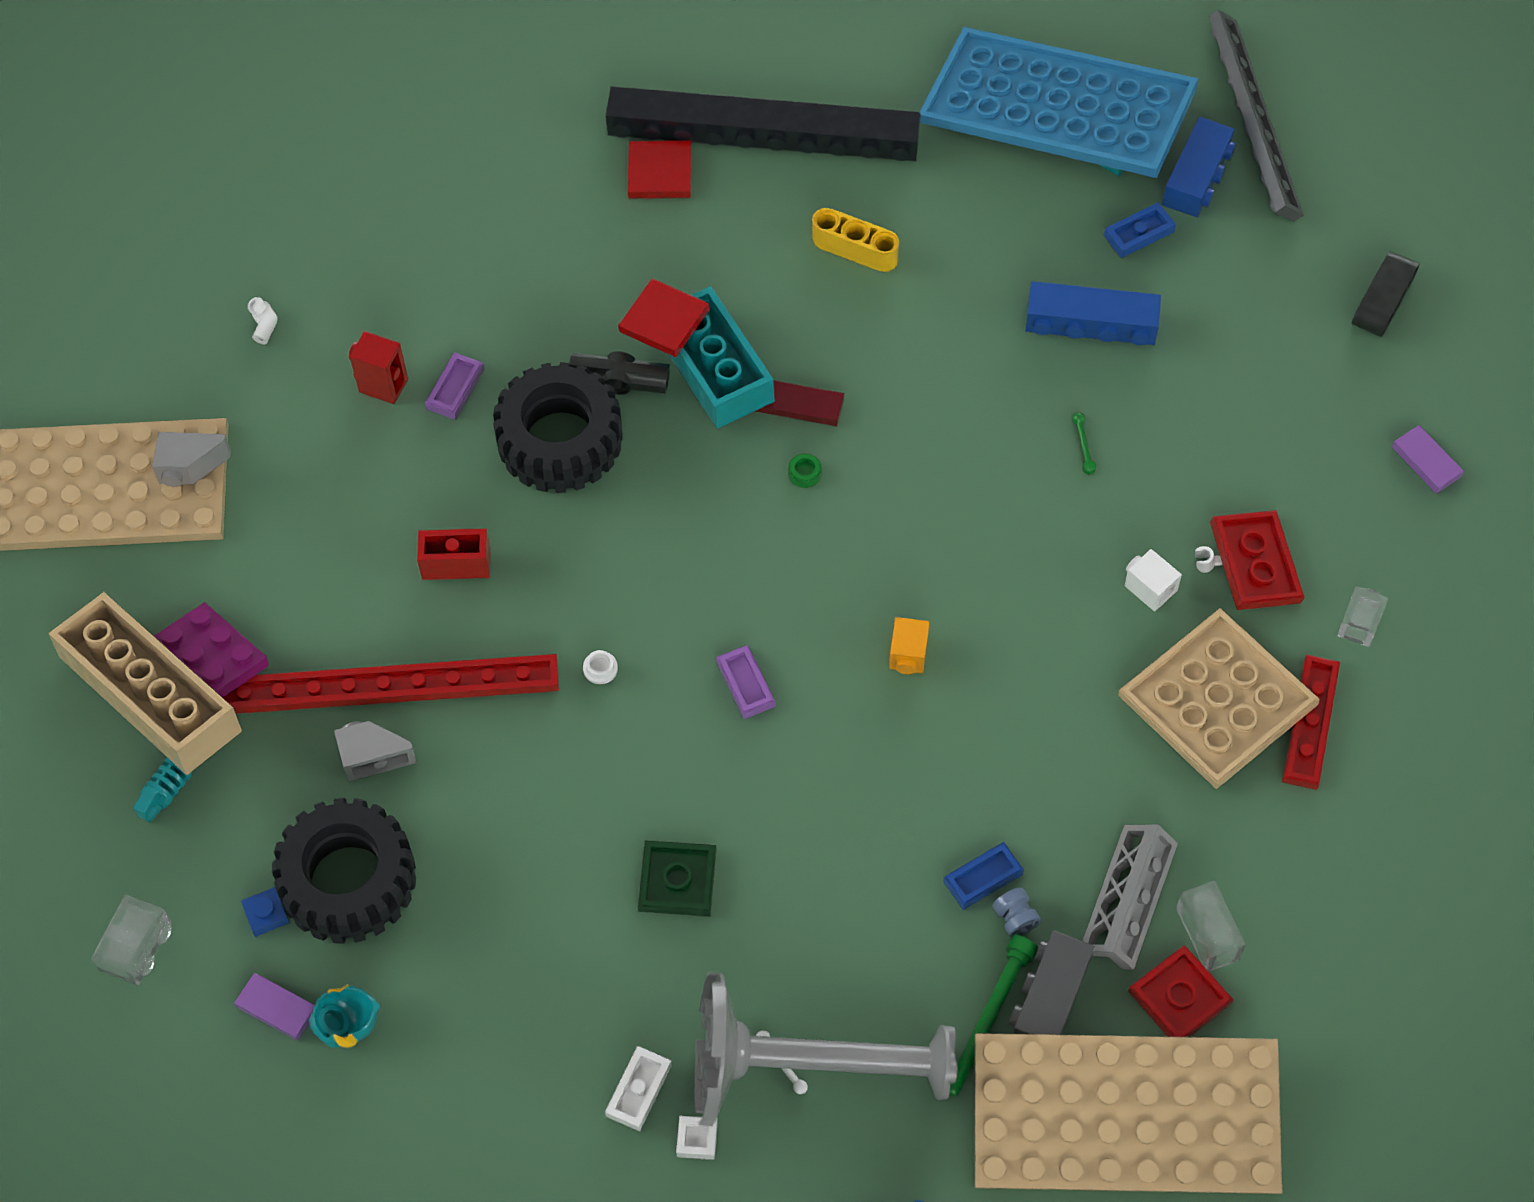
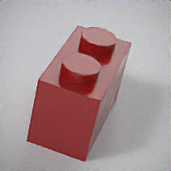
M364 331L359 341H355L349 351V360L352 364L353 375L356 379L359 393L395 404L408 381L401 345L399 342Z
M487 528L418 530L417 562L422 580L490 578L491 547Z

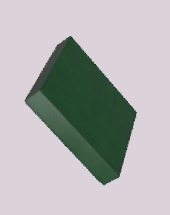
M645 840L638 911L711 917L716 845Z

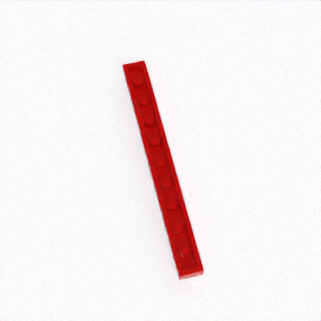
M557 654L263 674L253 676L224 696L223 699L233 707L235 714L552 692L559 691Z

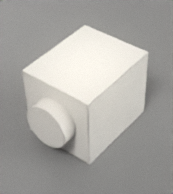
M1150 549L1143 557L1137 555L1128 564L1124 586L1155 612L1178 591L1182 574Z

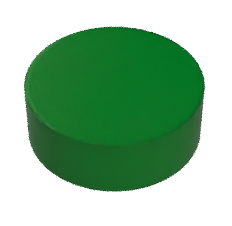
M807 453L798 454L789 462L788 476L794 485L801 488H809L816 485L821 479L822 466L819 459L814 455Z

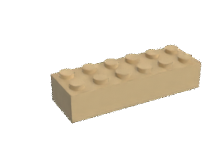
M105 592L101 593L48 633L59 658L186 775L242 732L233 707Z

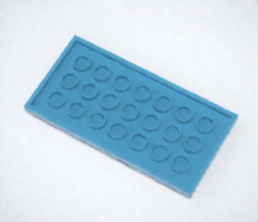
M963 27L920 110V123L1157 178L1196 93L1198 78Z

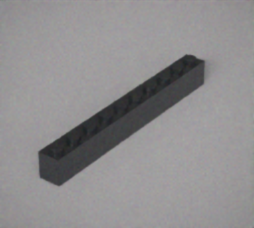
M611 86L606 110L607 135L621 138L635 137L647 138L649 140L691 141L710 145L765 148L775 151L789 150L803 153L833 154L836 156H860L869 159L883 158L895 159L897 161H916L921 112Z

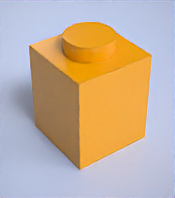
M895 617L889 669L906 675L924 672L930 621Z

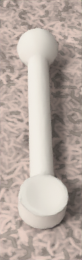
M760 1031L756 1036L770 1037V1034L767 1031ZM781 1068L794 1084V1092L804 1094L808 1089L807 1083L804 1080H799L791 1069Z

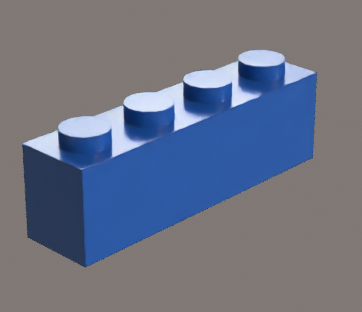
M1031 281L1025 332H1034L1039 335H1063L1074 339L1082 337L1100 339L1104 342L1120 341L1135 345H1155L1159 328L1161 295Z

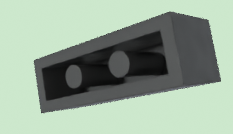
M1054 930L1048 942L1045 940L1041 941L1035 956V961L1040 962L1036 974L1028 973L1022 989V993L1027 994L1023 1006L1016 1004L1009 1025L1014 1027L1013 1034H1063L1092 959L1095 946Z

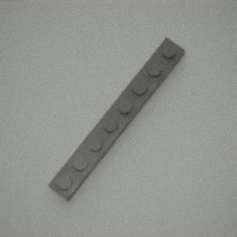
M1218 9L1209 16L1213 27L1211 33L1218 42L1221 50L1219 54L1220 59L1226 66L1229 74L1227 78L1228 83L1237 97L1236 107L1243 115L1246 124L1244 125V130L1251 139L1254 148L1252 154L1260 165L1262 171L1261 180L1268 189L1271 198L1269 201L1270 207L1276 215H1282L1295 222L1304 214L1237 20Z

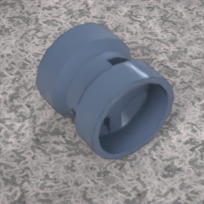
M1016 888L1006 892L997 898L992 905L997 916L1004 918V928L1010 938L1013 935L1023 936L1029 933L1042 920L1038 912L1028 905L1029 897L1023 888Z

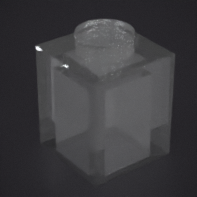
M1355 586L1337 636L1370 647L1388 597L1380 595L1376 590Z

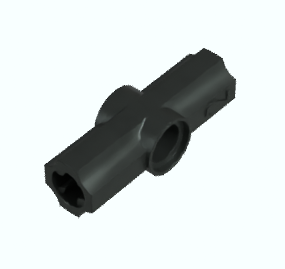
M622 351L611 352L608 357L573 353L570 357L569 363L571 367L577 368L578 365L589 368L590 375L594 372L598 373L604 378L605 384H609L616 395L628 394L631 390L666 394L668 390L670 364L639 361L631 354Z

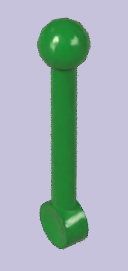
M1077 412L1073 415L1072 421L1077 425L1085 460L1083 472L1091 475L1096 471V463L1091 460L1083 426L1085 416L1081 412Z

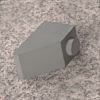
M158 432L152 467L159 484L171 487L193 485L231 457V449L225 434Z
M370 721L362 723L351 722L340 729L334 730L348 782L417 763L410 741Z

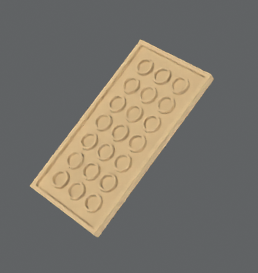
M227 419L0 429V551L223 539L227 460L193 485H180L177 487L159 484L152 465L158 432L225 434L228 441L229 424Z
M975 1034L974 1188L1282 1194L1278 1039Z

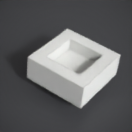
M679 1116L677 1157L715 1160L717 1118L713 1126H701L698 1124L701 1117Z

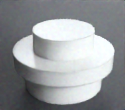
M594 651L583 663L584 675L594 684H606L612 681L618 672L617 661L612 654L606 651Z

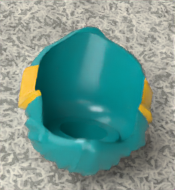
M349 984L342 988L329 989L317 999L314 1005L313 1012L308 1020L310 1029L313 1030L314 1035L331 1048L353 1047L373 1030L380 1004L362 988L349 986Z

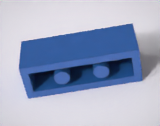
M1199 116L1166 184L1162 202L1163 206L1197 218L1203 206L1209 207L1215 191L1211 188L1214 183L1219 184L1226 168L1223 163L1225 160H1231L1237 143L1232 142L1234 128Z

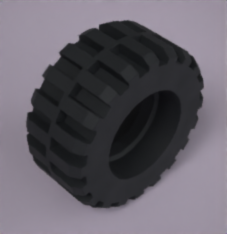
M560 362V366H551V363L541 364L540 369L534 370L532 367L523 371V377L519 378L516 376L508 383L509 390L503 389L498 397V404L494 407L493 426L501 461L506 464L508 472L514 477L519 476L521 483L528 487L535 484L536 489L543 492H548V488L555 489L556 493H565L567 488L574 487L576 491L585 488V483L591 481L592 484L602 478V471L608 472L613 467L614 458L619 456L621 441L623 440L620 406L615 398L614 390L609 384H605L604 378L598 373L594 372L590 375L589 368L581 365L573 368L570 363ZM554 413L574 414L588 423L587 427L578 436L564 442L542 441L529 433L531 427L539 419Z
M336 798L332 805L325 806L324 801L315 804L313 812L307 814L306 811H303L295 817L297 824L294 827L290 824L287 825L281 833L284 842H277L273 852L276 860L272 862V874L275 879L274 885L289 917L294 919L296 925L304 932L310 930L313 937L319 940H326L328 935L331 936L333 943L344 944L348 937H353L355 943L366 940L365 934L372 931L377 936L385 931L384 924L390 921L394 924L401 917L399 908L400 906L408 907L412 899L410 890H413L416 885L415 861L405 831L401 830L399 822L393 815L387 816L385 809L377 804L368 808L366 800L355 798L353 804L347 803L345 798ZM357 847L368 850L376 855L378 864L374 874L367 883L355 891L345 894H328L316 889L312 884L313 873L317 865L328 854L338 849Z

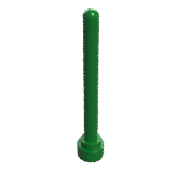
M1013 935L1007 945L1006 951L1008 954L1006 958L1008 962L957 1063L956 1082L951 1083L950 1097H956L960 1093L975 1062V1034H989L1021 967H1026L1027 963H1032L1039 947L1028 938Z

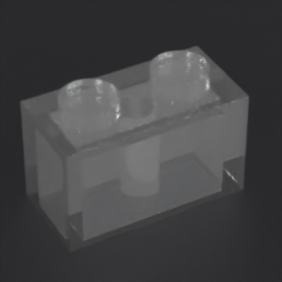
M1215 880L1181 892L1176 909L1202 965L1208 971H1212L1240 961L1246 944Z
M125 894L91 957L98 970L139 986L143 976H147L153 968L155 962L154 955L160 943L164 944L170 935L172 925L165 909Z

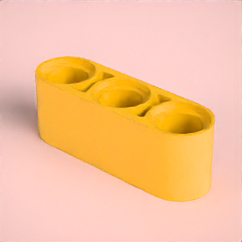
M821 208L813 214L812 241L819 249L881 272L891 271L897 266L899 238L894 232L830 208Z

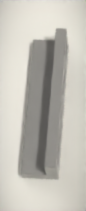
M1124 825L1083 938V942L1095 946L1092 956L1109 957L1121 969L1134 970L1178 845L1160 825ZM1133 837H1142L1140 845L1130 852L1129 848ZM1131 865L1132 868L1129 876L1119 883L1120 873ZM1120 897L1118 907L1107 914L1109 904ZM1108 929L1109 933L1105 944L1095 945L1098 936Z

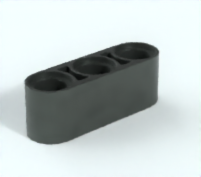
M1389 251L1358 306L1352 320V325L1382 337L1406 295L1420 263Z

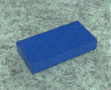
M1002 842L946 875L943 882L964 910L1022 876L1024 869L1007 845Z

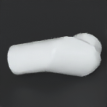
M255 297L248 303V310L252 313L253 318L258 324L252 338L257 343L265 345L277 324V315L267 301H263L260 297Z

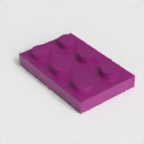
M205 602L154 635L160 643L222 698L269 666L267 656Z

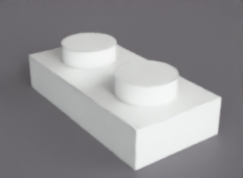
M637 1046L605 1111L606 1117L640 1131L672 1066L671 1060Z

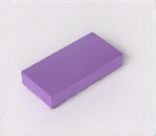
M454 352L425 402L426 409L456 420L483 373L484 364Z
M1420 425L1393 442L1392 448L1436 494L1463 475L1464 471Z
M748 645L716 657V663L743 719L776 707V701Z
M256 973L252 975L234 1002L236 1008L296 1041L299 1040L307 1028L308 1020L314 1008V1005Z

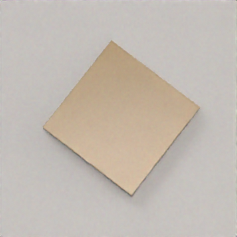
M1221 608L1123 686L1118 694L1126 704L1216 790L1319 704V698Z

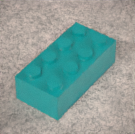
M710 286L691 295L709 304V311L676 357L671 355L669 357L716 429L775 402L772 376Z

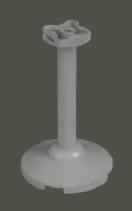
M707 972L699 1007V1012H702V1029H706V1040H696L695 1113H703L700 1121H698L699 1125L713 1126L732 1081L742 1078L747 1072L748 1066L927 1077L935 1099L938 1101L948 1099L951 1083H955L957 1077L954 1026L940 1024L929 1046L750 1036V1030L747 1025L740 1020H736L724 975L720 972Z

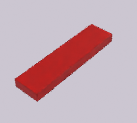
M1305 655L1300 682L1319 698V704L1292 726L1282 783L1317 790L1319 787L1340 661Z

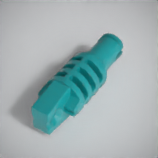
M168 757L162 762L163 765L158 767L157 773H154L150 778L151 780L144 785L139 793L140 798L133 807L137 816L148 823L162 809H166L171 804L173 797L178 795L179 790L185 786V782L192 777V772L186 775Z

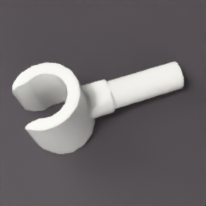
M1201 546L1195 550V557L1208 559L1196 562V567L1200 572L1207 573L1214 566L1223 565L1221 557L1214 555L1211 548Z

